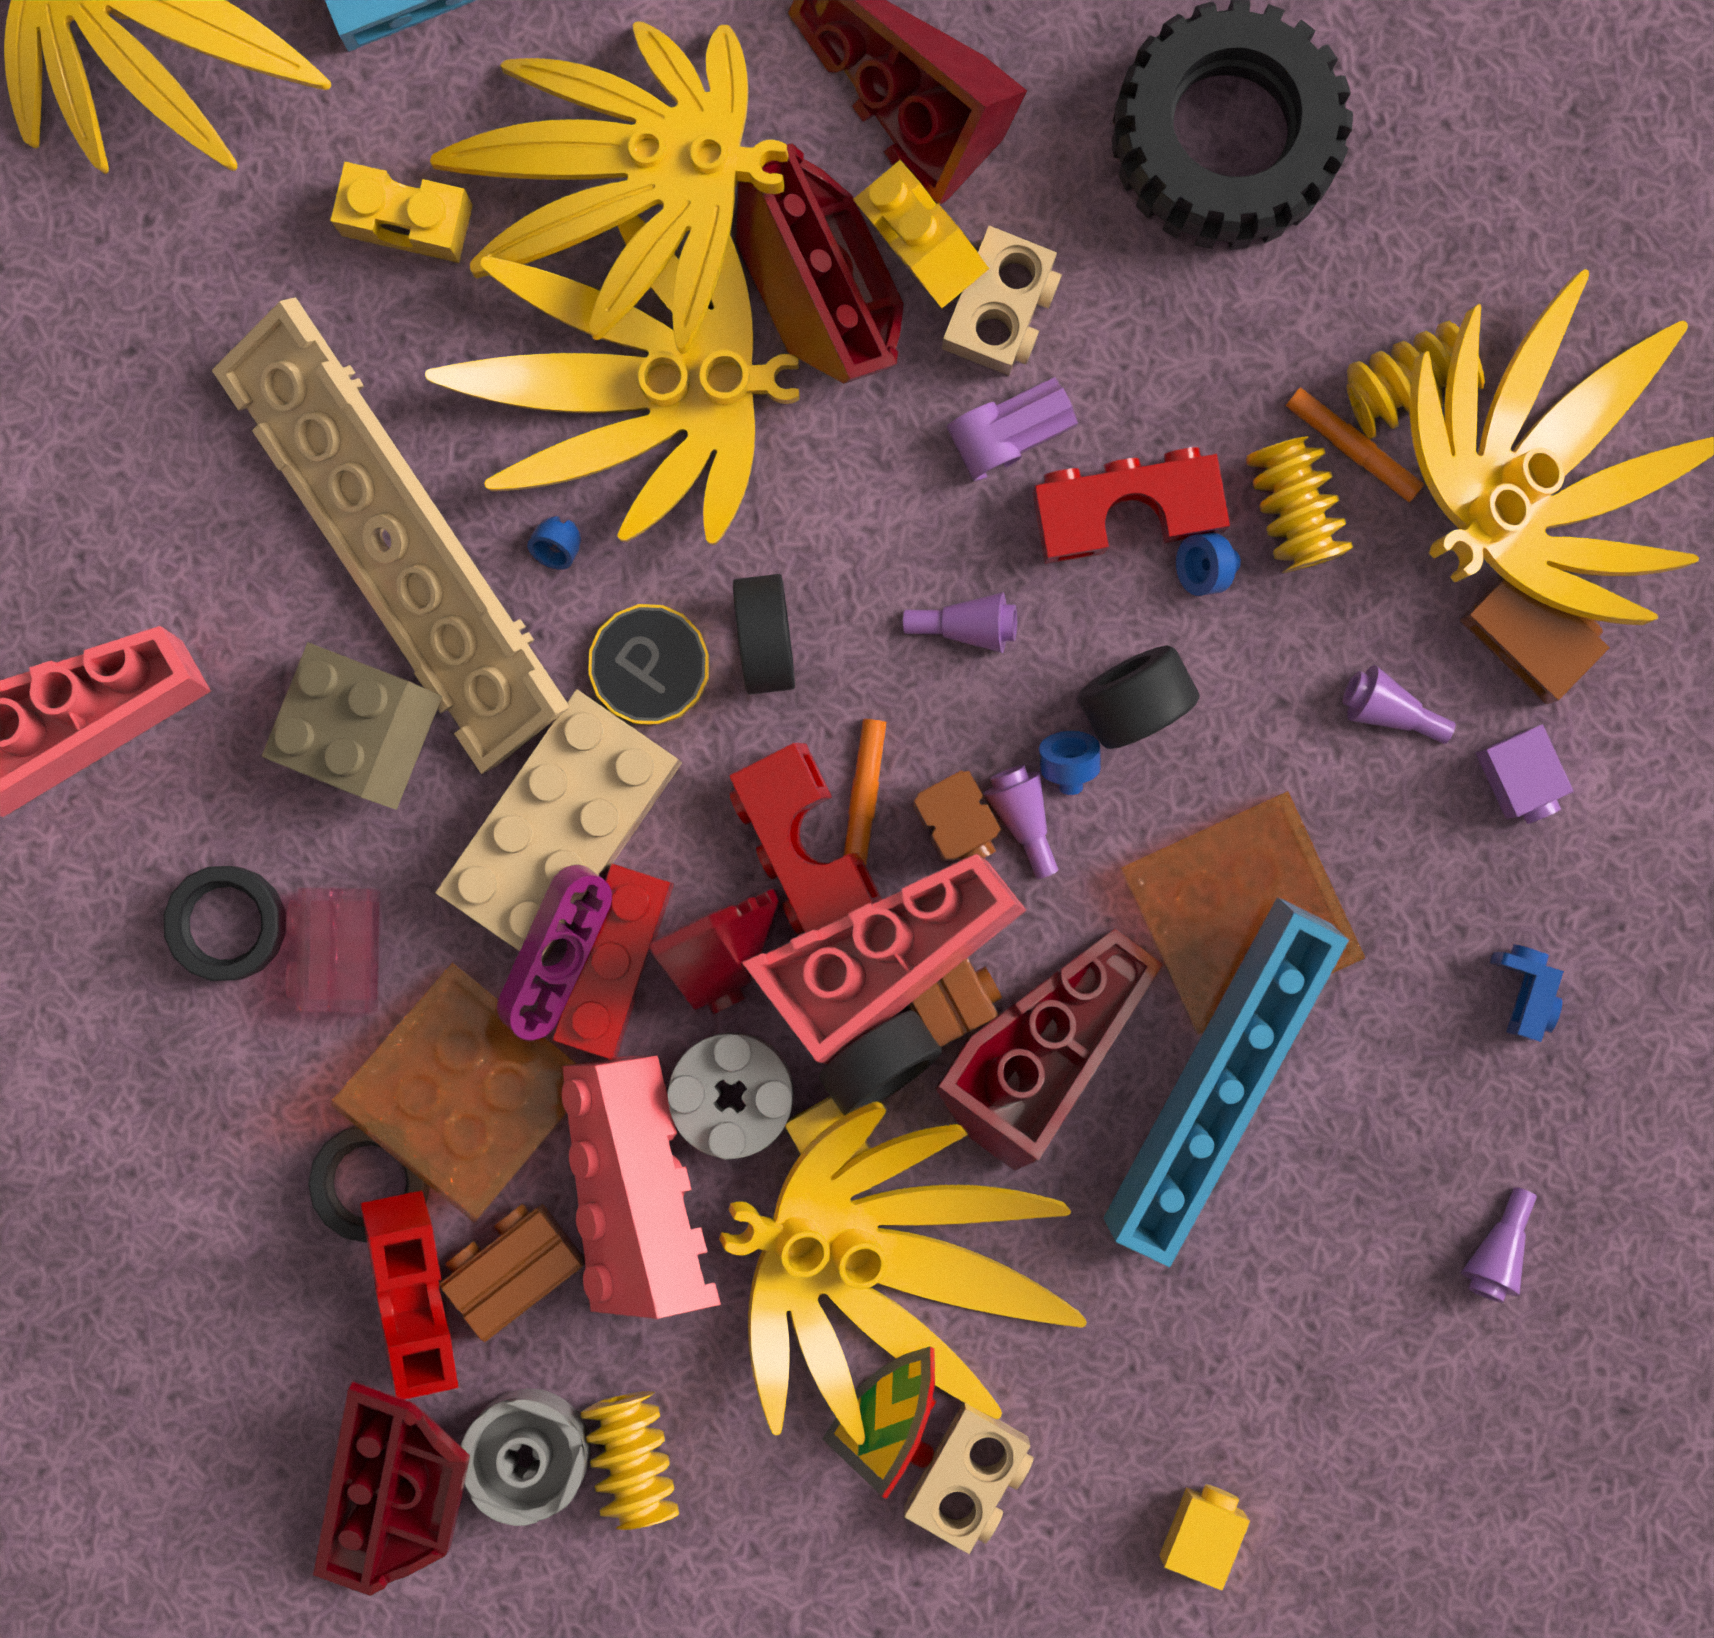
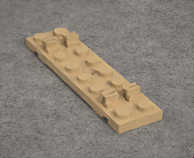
M296 297L279 301L212 369V372L238 410L247 408L257 423V426L252 430L277 469L282 471L414 669V674L423 688L442 696L438 706L439 712L442 713L447 710L450 712L460 727L454 733L480 773H485L498 766L568 710L570 706L529 647V644L534 641L531 634L528 632L521 635L520 631L525 628L521 619L515 622L511 620L359 393L364 387L359 378L350 379L355 374L351 365L347 367L341 366ZM384 529L391 538L390 548L386 545L382 536Z

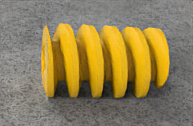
M1450 321L1438 324L1435 336L1428 331L1416 334L1413 346L1406 341L1394 344L1391 350V357L1383 351L1371 354L1369 367L1361 361L1349 364L1347 370V394L1355 417L1369 439L1376 437L1375 418L1381 416L1387 425L1394 429L1399 427L1397 408L1403 406L1410 415V386L1415 359L1426 351L1430 354L1440 405L1443 407L1441 388L1446 387L1450 360L1460 329L1456 324ZM1478 356V388L1483 389L1485 384L1484 372Z
M1299 437L1255 451L1246 457L1248 466L1267 468L1254 478L1252 483L1254 489L1274 492L1263 500L1259 507L1261 512L1265 514H1280L1279 518L1267 526L1266 531L1267 535L1271 537L1287 538L1284 543L1273 551L1274 559L1294 561V564L1282 573L1301 570L1333 560L1353 548L1352 542L1332 540L1331 535L1345 526L1346 521L1345 518L1325 516V511L1340 500L1338 495L1319 494L1318 488L1333 476L1331 471H1312L1311 464L1324 456L1326 452L1324 448L1305 447L1304 441L1309 437Z
M653 1391L635 1392L607 1398L581 1411L582 1419L598 1420L601 1423V1427L585 1436L586 1443L605 1445L606 1451L590 1460V1465L592 1468L610 1470V1476L597 1483L595 1491L614 1494L615 1500L602 1507L599 1512L602 1517L619 1518L620 1525L616 1527L618 1530L643 1528L662 1523L679 1515L677 1503L661 1500L674 1491L673 1479L656 1476L670 1465L668 1455L652 1451L665 1441L664 1431L646 1427L660 1417L659 1407L653 1404L640 1403L655 1393Z

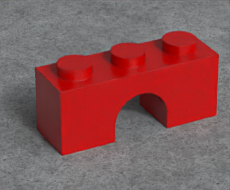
M1192 447L1165 453L1163 455L1165 463L1141 467L1140 458H1127L1104 464L1105 473L1081 477L1079 468L1058 470L1045 474V484L1035 485L1032 492L1045 564L1105 554L1109 548L1105 528L1107 512L1113 506L1125 501L1141 502L1149 506L1156 513L1161 524L1164 543L1185 540L1191 535L1224 533L1230 527L1217 454L1201 456L1200 448Z
M792 743L729 775L735 787V790L729 793L732 805L745 825L752 822L762 845L756 847L759 861L770 879L779 878L788 897V900L783 902V908L789 923L798 935L813 929L823 928L848 916V913L858 908L882 900L859 853L847 854L831 863H823L812 858L802 845L800 828L804 817L815 806L833 798L806 743Z
M611 863L606 882L612 892L611 906L561 1014L553 1038L554 1041L611 1060L618 1056L636 1002L635 996L651 949L649 944L656 941L675 884Z
M423 1191L360 1203L388 1366L396 1397L406 1400L459 1388L451 1337L438 1281L441 1280L433 1227Z

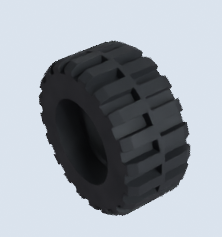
M1231 0L1228 9L1224 11H1217L1216 4L1213 1L1197 5L1194 8L1192 17L1185 20L1184 16L1178 13L1163 23L1160 34L1157 37L1149 36L1138 49L1134 63L1128 67L1116 102L1112 121L1115 123L1111 139L1113 157L1119 158L1121 163L1118 175L1125 191L1133 188L1138 195L1136 207L1144 216L1149 219L1155 213L1165 221L1162 231L1178 239L1181 231L1196 236L1195 246L1212 249L1216 241L1229 242L1230 250L1248 248L1252 240L1261 237L1264 243L1282 236L1288 226L1291 224L1297 226L1311 213L1318 201L1327 192L1344 162L1348 147L1345 144L1353 125V112L1345 107V103L1351 94L1347 78L1343 75L1335 76L1333 68L1338 58L1328 44L1317 49L1310 42L1316 30L1302 19L1295 28L1281 21L1285 12L1284 9L1268 4L1264 14L1250 12V0ZM1213 76H1237L1260 85L1272 95L1280 106L1287 123L1285 147L1277 161L1261 173L1244 177L1220 175L1196 163L1185 152L1174 130V113L1177 103L1192 84Z

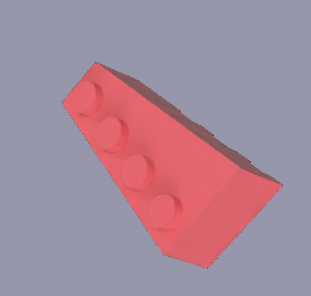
M158 626L86 649L84 654L59 662L51 660L29 667L30 671L0 680V816L5 817L211 692L183 641L163 627Z
M975 854L902 888V891L874 904L869 903L848 913V916L818 930L813 929L790 940V943L766 954L761 953L742 963L817 1062L828 1064L834 1057L863 1035L894 1017L1023 914L1026 909L991 864L978 854Z
M622 1056L612 1060L604 1059L562 1066L564 1076L562 1103L568 1114L571 1137L569 1164L575 1175L579 1206L576 1212V1225L583 1241L586 1267L583 1274V1286L590 1302L591 1312L659 1319L721 1305L716 1284H704L697 1256L707 1253L701 1227L691 1229L683 1196L692 1189L686 1167H682L680 1161L671 1153L669 1141L674 1139L677 1130L669 1110L668 1094L658 1056Z

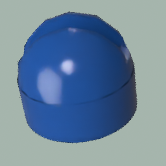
M553 516L544 519L535 528L527 543L530 554L541 564L553 569L564 570L573 563L579 551L581 536L574 522L567 520L563 524L559 516ZM549 546L561 552H554L549 548Z

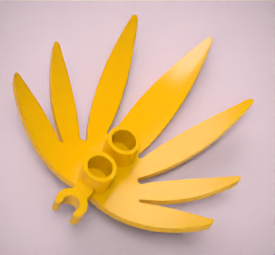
M226 0L10 1L4 39L5 72L12 109L23 141L32 148L39 147L43 48L48 76L61 112L87 158L95 168L104 174L108 173L109 166L89 83L70 29V24L73 20L76 21L87 41L109 70L147 109L197 149L231 171H236L237 162L201 110L157 58L132 34L112 19L109 14L118 19H130L167 39L221 61L321 90H329L331 88L329 79L300 53L263 24Z
M637 21L633 23V31L639 51L653 76L677 103L675 107H668L653 95L620 77L586 65L542 58H519L503 61L501 63L503 73L573 104L634 122L635 124L565 119L507 126L472 136L434 153L430 158L433 169L463 174L519 179H628L579 191L551 202L523 217L494 238L472 259L470 270L473 277L481 278L489 275L480 264V260L484 256L524 265L597 236L651 207L661 204L663 209L635 234L613 264L597 297L589 323V330L594 340H600L652 286L674 255L686 232L690 231L677 266L672 304L675 344L678 352L685 354L704 318L721 272L730 236L735 188L738 181L752 182L756 189L766 194L784 192L783 175L766 173L762 170V167L769 161L787 162V145L778 140H765L753 148L740 147L747 115L748 76L743 51L734 31L729 25H720L710 38L706 52V73L710 91L705 92L693 65L683 51L668 36L645 22Z
M638 215L617 225L626 245L646 224ZM729 236L721 272L711 298L714 308L712 310L707 308L699 329L685 354L678 352L674 340V331L671 328L633 307L601 339L625 347L646 351L649 355L645 358L593 353L531 354L452 364L428 369L425 372L428 381L435 385L468 396L515 407L565 413H614L650 410L648 415L621 421L578 435L504 469L485 480L484 485L490 491L537 488L590 476L627 462L660 445L680 431H686L688 437L657 468L631 506L617 535L622 542L632 540L663 518L695 483L712 452L717 451L708 476L703 507L706 541L709 545H716L729 528L740 507L751 474L755 448L753 395L768 394L772 400L781 404H791L800 400L799 389H783L775 383L776 375L784 369H799L797 357L790 354H780L770 359L766 365L752 364L753 322L751 305L743 269L731 236ZM675 254L651 286L657 297L671 312L675 275L679 262ZM488 256L481 258L480 264L483 270L512 293L547 315L591 335L589 323L600 292L599 290L572 279L527 265Z
M1584 269L1574 275L1534 322L1509 362L1490 405L1477 454L1478 354L1481 305L1477 304L1466 312L1455 341L1447 376L1444 418L1429 352L1426 351L1418 356L1413 364L1410 386V425L1417 462L1433 498L1444 514L1459 529L1437 539L1432 544L1429 554L1436 558L1450 549L1457 554L1459 567L1450 576L1454 582L1461 581L1476 573L1481 568L1484 558L1500 576L1514 587L1535 600L1560 611L1587 619L1627 625H1645L1658 618L1656 613L1565 571L1597 576L1647 575L1685 568L1699 561L1697 555L1607 540L1552 537L1547 535L1545 529L1585 521L1628 505L1678 479L1714 455V437L1673 446L1611 466L1551 496V494L1557 492L1562 487L1564 476L1596 447L1643 392L1688 328L1687 322L1679 321L1665 328L1594 371L1559 399L1532 426L1515 449L1511 451V445L1526 420L1554 360L1588 280L1589 271Z
M873 1102L835 1121L806 1147L794 1163L782 1186L773 1218L760 1216L757 1210L749 1203L732 1202L728 1209L733 1219L740 1222H748L747 1229L738 1235L721 1232L719 1237L724 1249L734 1255H747L756 1249L762 1250L756 1265L750 1291L748 1341L755 1386L771 1432L776 1436L781 1433L785 1413L789 1378V1332L786 1312L790 1311L799 1347L823 1397L855 1443L862 1445L865 1441L861 1414L852 1378L835 1332L818 1303V1297L821 1294L828 1295L849 1319L895 1358L922 1348L933 1347L935 1349V1386L994 1419H1000L1002 1412L999 1405L966 1364L916 1317L895 1301L871 1287L879 1283L906 1293L954 1306L1050 1324L1082 1328L1087 1324L1086 1319L1077 1309L1048 1289L986 1256L935 1238L877 1227L879 1225H946L1060 1217L1070 1215L1071 1210L1064 1202L1017 1190L977 1185L918 1186L886 1191L850 1200L854 1195L884 1182L960 1140L967 1133L958 1124L911 1132L881 1143L845 1164L875 1129L886 1113V1109L880 1102Z

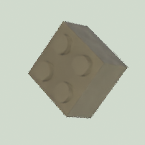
M307 642L261 757L361 798L397 810L442 696L407 680Z

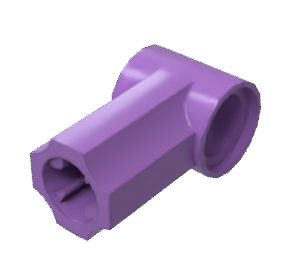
M1056 377L1027 391L1021 392L999 405H996L995 402H990L979 406L956 418L946 427L972 480L975 482L986 478L985 472L1003 463L1005 467H1008L1020 460L1022 453L1077 427L1078 421L1064 388L1061 387Z

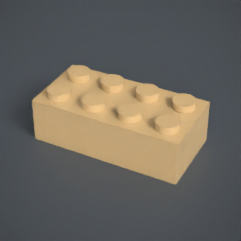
M577 689L567 702L570 708L555 719L435 892L518 951H520L555 875L568 866L584 865L603 878L609 870L611 863H614L682 764L675 756ZM586 889L584 893L575 892L570 902L574 903L575 900L585 901L589 891ZM561 919L559 921L569 928L570 924L565 920ZM560 939L550 942L545 947L541 958L542 963L546 961Z

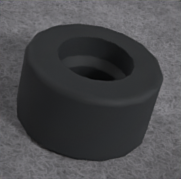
M1165 645L1140 653L1107 670L1087 684L1080 691L1077 700L1102 746L1107 749H1114L1135 743L1169 726L1187 714L1197 704L1200 694L1177 650L1169 645Z

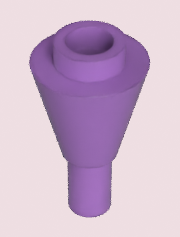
M1002 592L946 606L943 610H905L903 630L904 634H943L944 638L1003 653L1006 641L1016 640L1017 608L1016 605L1006 604L1005 594Z
M1377 665L1371 666L1365 673L1361 671L1356 672L1344 692L1343 704L1349 706L1347 717L1350 721L1406 731L1415 730L1442 744H1446L1454 733L1455 722L1423 708L1422 703Z
M1018 765L993 775L990 778L993 787L986 790L983 795L1017 842L1023 844L1036 879L1056 873L1059 869L1045 836L1047 834L1040 772L1027 773L1024 765Z
M1513 1188L1501 1222L1495 1224L1461 1271L1463 1276L1471 1279L1468 1289L1473 1293L1499 1303L1504 1302L1506 1294L1520 1296L1526 1239L1524 1229L1537 1198L1535 1194L1522 1188Z

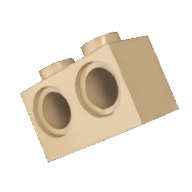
M988 226L978 254L989 267V270L962 291L944 335L942 349L1009 376L1015 361L1027 364L1039 334V330L1029 327L1037 305L1049 309L1062 274L1052 271L1057 252ZM1018 263L1030 271L1033 281L1024 288L1013 289L1001 281L999 271L1008 264ZM997 319L1008 327L1010 337L1003 344L988 345L978 337L976 332L977 326L984 320Z
M962 1402L936 1448L931 1463L924 1469L904 1505V1517L967 1554H970L977 1540L986 1544L994 1534L1002 1518L1003 1511L996 1506L1008 1486L1017 1490L1033 1463L1034 1457L1027 1454L1031 1446L1028 1436L999 1419H994ZM994 1438L1000 1441L1004 1446L1002 1458L991 1466H981L975 1463L970 1457V1450L978 1440ZM952 1492H963L969 1495L974 1501L970 1514L958 1520L944 1516L939 1509V1505L946 1495Z

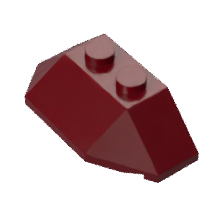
M787 144V162L769 161L762 167V170L766 173L783 175L784 192L766 194L756 189L752 182L738 181L736 244L788 353L843 384L891 369L897 364L898 351L896 347L900 337L904 307L899 292L861 212L853 200V196L824 170L805 160L804 153L794 144Z
M352 1382L349 1386L313 1576L371 1596L386 1588L388 1583L417 1572L445 1557L449 1552L470 1455L425 1411L414 1403L356 1382Z

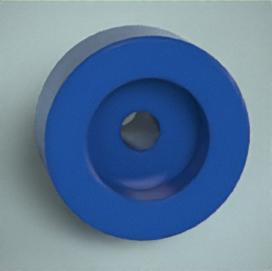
M1218 533L1198 534L1187 537L1179 546L1176 555V571L1180 583L1186 591L1196 596L1218 594L1226 591L1231 586L1235 573L1239 570L1241 564L1238 552L1233 550L1229 541Z
M1062 731L1046 737L1040 743V772L1045 779L1059 784V790L1063 794L1075 795L1083 790V783L1094 779L1100 773V743L1094 736L1080 731Z

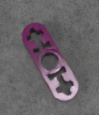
M584 865L568 866L559 871L552 879L498 998L497 1013L499 1018L522 1039L536 1040L546 1036L554 1029L611 906L612 892L610 886L603 878ZM586 889L589 891L585 901L575 900L574 903L570 902L575 892L584 893ZM563 919L570 925L573 921L574 923H576L574 929L571 930L565 924L559 921ZM556 939H566L567 950L564 957L555 965L543 966L541 958L545 947ZM536 975H538L542 980L549 984L545 985L539 980L536 984L535 982H533V979ZM536 1001L538 1002V1007L534 1012L525 1011L523 1015L520 1014L523 1005L532 1006Z

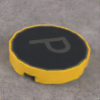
M638 604L615 613L599 628L589 650L588 675L596 696L614 715L636 725H660L682 717L700 700L709 680V654L700 631L684 614L664 605Z

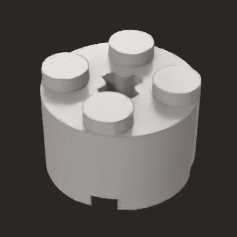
M726 1032L702 1040L683 1055L673 1071L667 1094L673 1122L688 1143L708 1155L722 1159H735L750 1156L761 1151L778 1137L785 1127L792 1110L794 1087L788 1065L772 1045L750 1034ZM724 1079L730 1085L735 1084L739 1080L744 1083L747 1089L741 1098L746 1106L740 1110L733 1104L725 1109L722 1108L717 1102V1099L722 1094L720 1087L717 1085L719 1081Z
M530 1388L504 1393L483 1409L469 1427L461 1444V1447L470 1455L465 1486L471 1495L472 1501L481 1512L504 1524L526 1526L553 1516L570 1503L587 1472L591 1449L590 1443H586L585 1436L588 1435L586 1423L576 1409L565 1399L554 1393ZM522 1444L534 1448L533 1457L538 1459L533 1460L529 1468L518 1465L520 1455L516 1451L520 1449Z

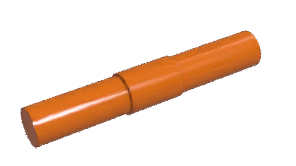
M1302 387L1296 391L1285 405L1331 441L1332 445L1360 467L1362 466L1408 503L1412 501L1424 486L1422 481L1379 449L1373 441L1350 423L1342 420Z
M863 718L855 777L852 782L843 856L859 853L865 865H867L887 722Z

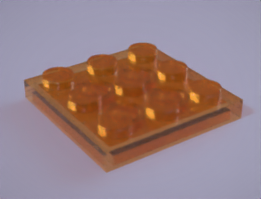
M1289 791L1120 867L1121 873L1197 1035L1204 1033L1277 897L1331 923L1349 940L1331 974L1366 958Z
M452 962L334 1097L331 1106L475 1223L567 1113L562 1103V1087L564 1085L562 1066L576 1063L545 1037L536 1040H525L518 1037L499 1018L497 1013L498 999Z

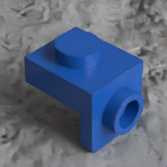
M1513 944L1510 954L1506 952H1493L1490 960L1491 964L1524 974L1506 1033L1541 1042L1544 1032L1551 1033L1560 1017L1562 998L1556 997L1564 971L1546 966L1549 958L1548 954L1517 944Z

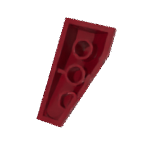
M793 0L788 11V15L827 71L837 73L844 70L860 97L852 107L860 119L865 122L875 115L894 144L890 145L884 153L892 165L901 160L922 184L931 198L939 205L945 203L1004 140L1026 95L1027 90L983 54L887 0Z
M774 889L756 896V899L751 897L735 906L732 905L707 915L649 944L655 958L694 1010L708 1004L714 1015L746 999L741 987L751 983L753 977L742 962L761 954L764 949L780 901Z
M1113 929L968 1038L935 1088L957 1123L966 1131V1136L1014 1171L1038 1161L1163 964L1117 929Z

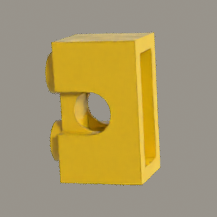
M901 160L853 199L886 243L941 308L946 306L989 270V267L958 225L939 204L933 201L922 184Z
M344 161L330 221L343 237L459 263L473 204L464 188L422 179L420 188L410 187L392 180L385 170ZM390 224L410 230L409 235L392 232L381 227V225Z

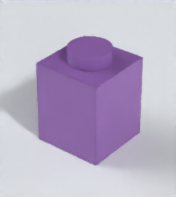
M1543 724L1529 728L1476 752L1506 819L1523 815L1527 824L1533 823L1561 810L1557 799L1574 792Z

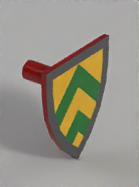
M929 1346L901 1355L879 1368L855 1390L865 1434V1441L862 1445L855 1443L837 1417L822 1438L872 1488L886 1499L903 1475L909 1462L919 1468H925L931 1463L934 1456L933 1447L921 1441L930 1411L937 1402L933 1398L935 1386V1349Z

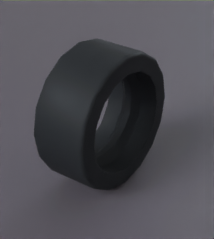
M773 574L734 579L733 596L737 634L747 694L752 695L795 689L793 655L782 575Z
M210 866L188 875L171 893L163 914L164 938L173 958L189 973L210 981L243 980L264 970L279 953L286 934V910L277 890L260 874L239 866ZM232 887L245 892L255 902L261 915V930L256 943L247 953L234 959L220 960L207 955L196 945L190 932V916L195 904L205 893L216 888Z
M908 1011L882 1023L845 1048L821 1070L819 1080L845 1116L867 1104L882 1102L928 1069L939 1058L942 1049L918 1014Z
M375 1122L347 1128L325 1142L312 1162L308 1182L312 1207L324 1225L345 1239L367 1243L363 1217L356 1216L345 1209L336 1195L334 1185L336 1169L345 1155L356 1148L369 1145L386 1149L397 1157L404 1168L406 1177L404 1194L422 1190L426 1203L431 1184L427 1157L415 1139L395 1126Z

